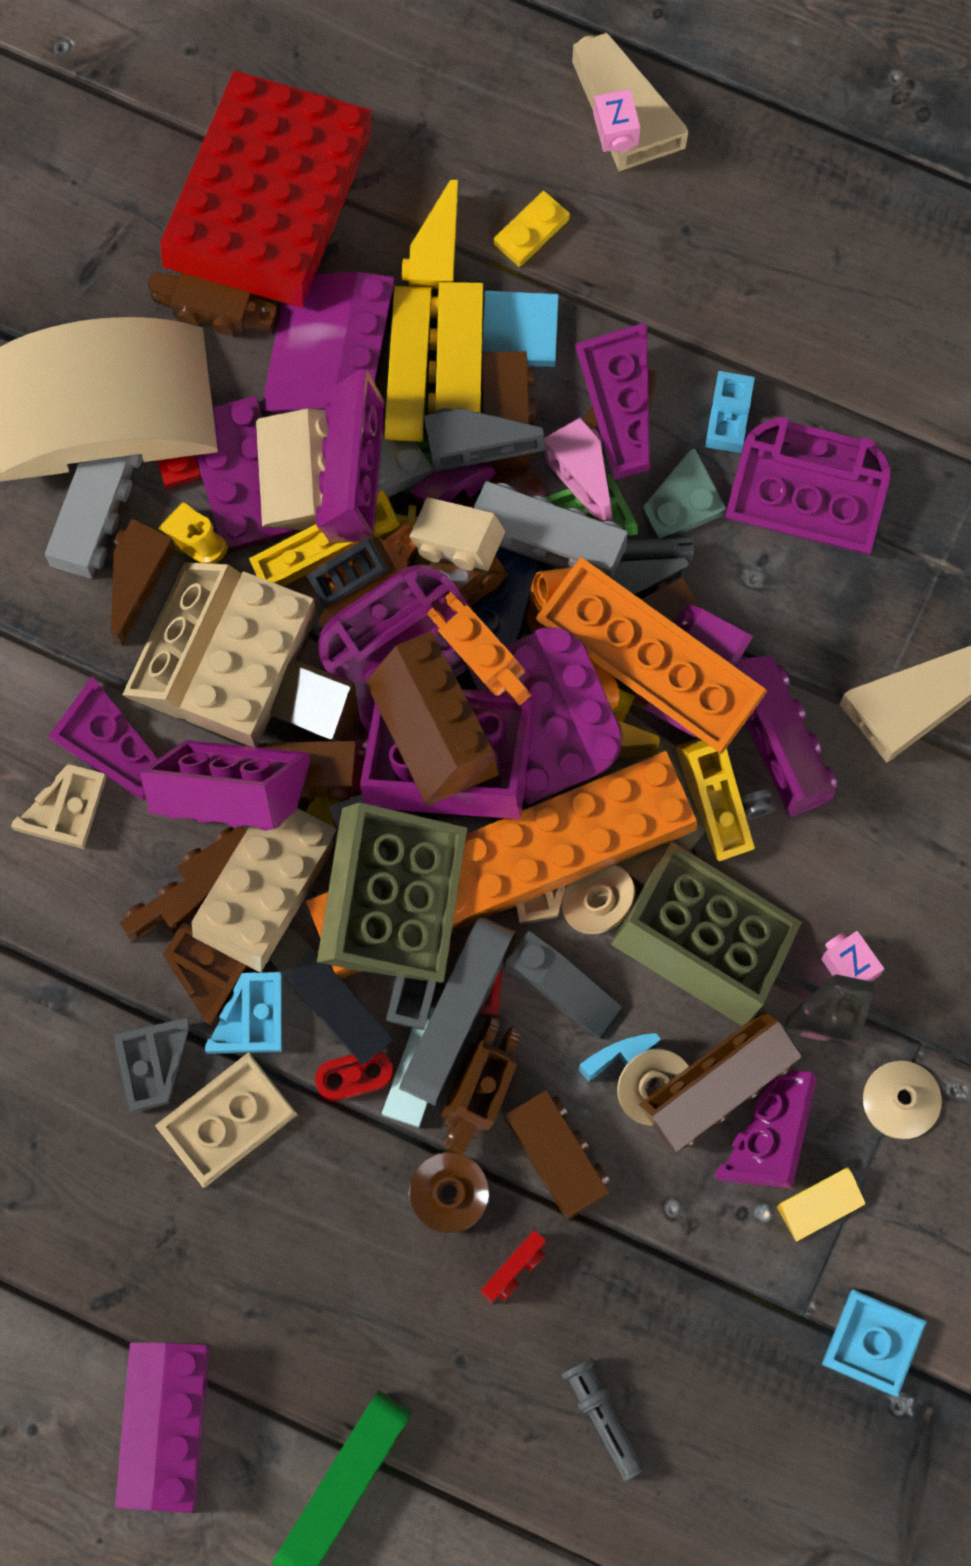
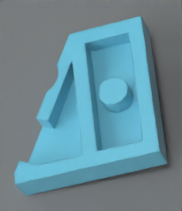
M281 972L242 973L233 989L234 993L230 1001L226 1003L220 1015V1021L211 1039H208L205 1045V1052L207 1054L282 1052Z

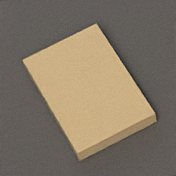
M248 1052L155 1126L201 1186L206 1188L296 1117L297 1113Z

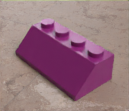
M367 369L357 370L332 388L331 402H328L325 407V418L329 428L328 437H324L322 440L325 471H321L319 474L322 504L316 508L315 517L317 528L322 530L329 543L360 542L368 536L374 537L385 402Z
M772 656L740 659L736 668L768 691L745 724L788 817L792 818L830 802L835 794L834 788L837 787L836 778L829 766L824 767L818 755L821 753V747L817 737L813 732L808 733L802 721L805 719V713L800 701L797 698L793 700L787 689L790 683L782 665L777 666Z
M185 740L140 772L149 813L165 815L169 819H197L200 823L222 822L227 823L231 827L246 825L259 827L263 831L276 829L282 825L284 820L296 812L310 764V755L306 752Z
M130 1343L115 1508L197 1513L211 1350L207 1345Z

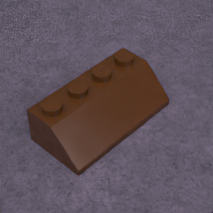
M429 631L395 646L366 680V685L426 807L498 776L494 751L433 632Z

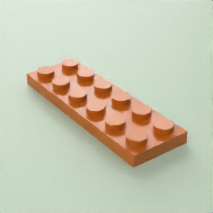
M582 557L578 559L536 617V620L547 628H561L576 636L588 649V654L592 661L720 754L725 751L768 692L764 687Z

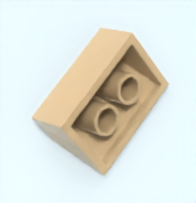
M307 408L259 418L256 421L262 527L305 530L316 524V508L322 504L319 474L321 471H325L322 440L324 437H328L329 428L325 418V410Z

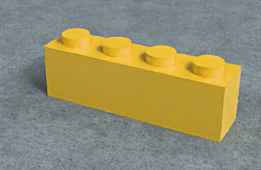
M439 282L438 297H431V319H438V329L430 328V351H437V361H429V383H436V393L428 394V415L443 408L452 410L465 409L481 413L483 283Z

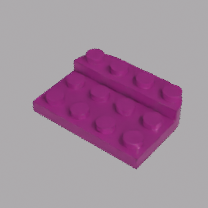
M775 417L773 420L766 421L754 428L744 442L725 519L870 556L890 481V467L882 451L875 445V442L868 438L862 437L858 439L790 422L789 418Z
M429 565L410 566L397 572L332 617L318 636V654L326 672L355 683L360 721L369 733L375 702L366 685V680L395 646L432 631L455 677L468 670L466 662L438 632L439 627L427 615L433 608L441 613L446 619V623L458 612H454L445 599L450 592L464 606L468 605L456 585L444 573Z
M549 627L535 630V633L506 645L505 647L525 670V673L518 680L532 695L526 786L524 792V800L527 806H530L609 770L620 753L623 733L590 659L589 651L576 636L564 629ZM467 665L477 690L491 691Z

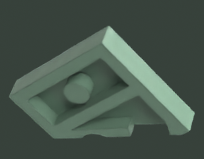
M694 448L686 454L643 506L642 513L655 539H671L725 515L726 508Z

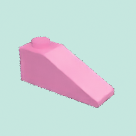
M579 418L544 438L546 464L597 521L613 522L602 454L604 443L599 432L595 428L589 429Z

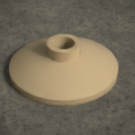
M613 865L568 884L562 899V912L566 921L575 930L585 934H599L613 929L628 916L633 907L636 895L634 882L624 869Z
M651 1049L635 1056L625 1066L618 1081V1100L623 1111L634 1121L643 1125L653 1126L639 1104L688 1068V1064L679 1055L666 1049ZM655 1077L654 1085L650 1088H645L647 1082Z
M909 1061L889 1062L879 1067L866 1082L863 1092V1106L866 1116L871 1124L886 1136L895 1139L918 1137L928 1131L939 1117L942 1097L938 1083L929 1071L916 1063ZM900 1091H906L910 1094V1104L904 1105L898 1101L897 1096Z

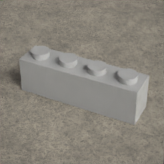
M142 454L79 462L45 551V557L50 567L89 579L93 578L96 568L101 569L107 555V548L104 547L108 535H114L117 530L120 518L117 511L121 501L126 502L130 495L132 481L129 479L133 468L140 467L143 460Z
M486 481L474 506L475 509L495 513L506 531L500 547L558 568L573 567L578 559L582 557L613 579L627 548V531L622 530L618 524L611 521L600 522L591 519L580 510L568 508L567 510L552 505L549 500L541 496L530 497L518 493L513 487L504 483L493 484Z

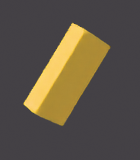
M847 1167L783 1201L777 1208L797 1242L864 1206L865 1202L851 1170Z

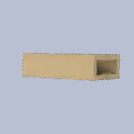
M608 33L599 36L589 35L582 38L578 43L573 44L572 63L592 110L594 109L595 96L631 89L641 127L639 145L633 146L624 152L610 151L618 171L686 149L688 137L686 125Z
M971 646L853 688L843 695L839 705L886 763L971 700Z

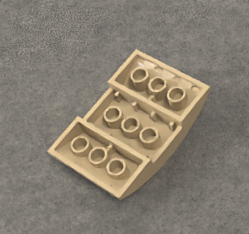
M101 318L49 327L0 346V482L68 473V464L136 454H142L143 462L218 452L203 327L158 318Z

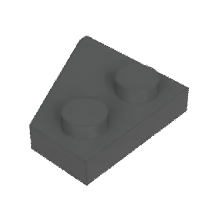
M188 1018L113 1035L130 1113L170 1103L190 1028Z

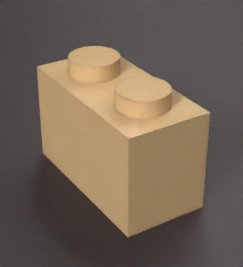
M427 497L409 537L418 548L419 554L429 561L439 562L441 559L453 562L464 570L471 571L474 568L488 571L506 531L495 513Z

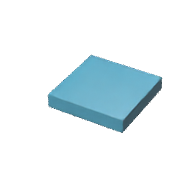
M485 291L482 352L527 351V365L555 367L558 294Z
M852 1289L821 1365L889 1395L898 1397L927 1321Z

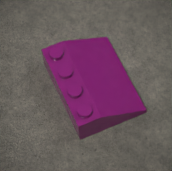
M362 272L316 274L303 308L282 302L262 401V414L278 415L307 408L325 410L326 404L331 402L332 388L359 369H367L378 389L393 310L394 277Z
M462 690L494 751L499 775L427 807L375 704L360 782L365 804L398 811L521 819L526 786L532 696L519 705L508 692L495 696L491 691Z

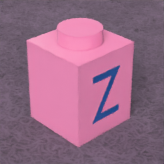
M631 89L595 96L593 115L603 152L612 150L624 152L633 146L639 145L641 127Z
M858 931L848 937L842 932L825 944L828 950L824 953L821 960L847 997L879 977L884 971V967Z

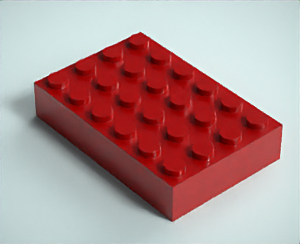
M234 70L160 241L162 267L303 308L370 140L372 109Z

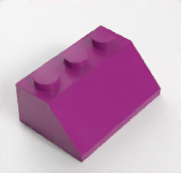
M688 604L686 609L681 610L673 622L734 667L738 664L753 637L736 626L691 604ZM635 692L632 704L663 722L696 737Z

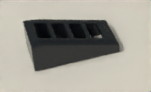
M368 536L306 576L324 609H327L382 579L396 569L380 539ZM367 552L370 554L374 564L376 565L374 569L365 554ZM354 559L357 560L364 573L361 577H359L351 562ZM342 567L351 582L350 584H345L338 568ZM327 574L330 575L338 590L334 594L324 579V576Z

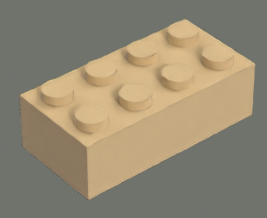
M243 571L181 703L180 709L186 721L250 747H257L271 718L270 713L287 665L292 659L297 661L318 615L314 599Z
M298 808L295 813L284 820L282 825L276 829L263 831L259 827L249 826L192 920L193 937L261 973L335 849L337 828Z

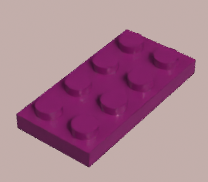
M256 396L213 407L218 452L196 455L218 535L227 542V553L296 535L294 529L262 527L256 421L262 418Z

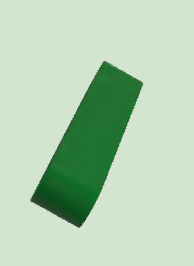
M380 1390L377 1391L272 1561L273 1566H320L401 1434L413 1411Z

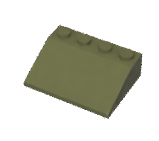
M360 802L342 808L317 962L357 971L444 982L467 828Z
M671 841L638 894L630 913L623 920L611 945L743 1026L764 1005L802 922Z

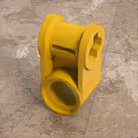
M184 502L157 529L158 532L172 538L176 551L183 552L200 563H218L227 553V542L213 531L211 521Z

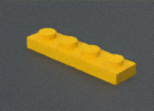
M384 490L378 492L374 537H381L401 526ZM315 524L249 558L257 577L280 586H285L311 573L359 542L329 543L322 530L318 529Z

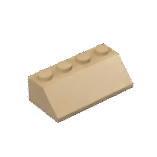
M184 562L126 685L123 696L175 718L185 719L180 709L181 703L242 575L240 572L228 564Z

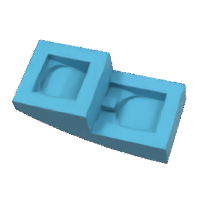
M718 371L705 444L706 448L742 453L755 377Z
M656 1033L616 1042L582 1062L579 1066V1071L590 1082L618 1058L626 1066L638 1054L659 1046L661 1039Z

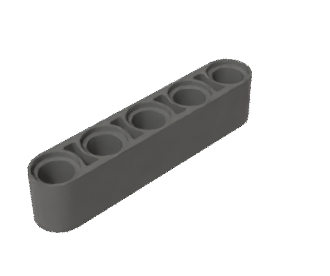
M483 916L478 918L406 1069L399 1087L400 1090L434 1106L437 1105L510 951L516 931Z

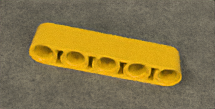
M395 286L385 440L423 442L432 287Z

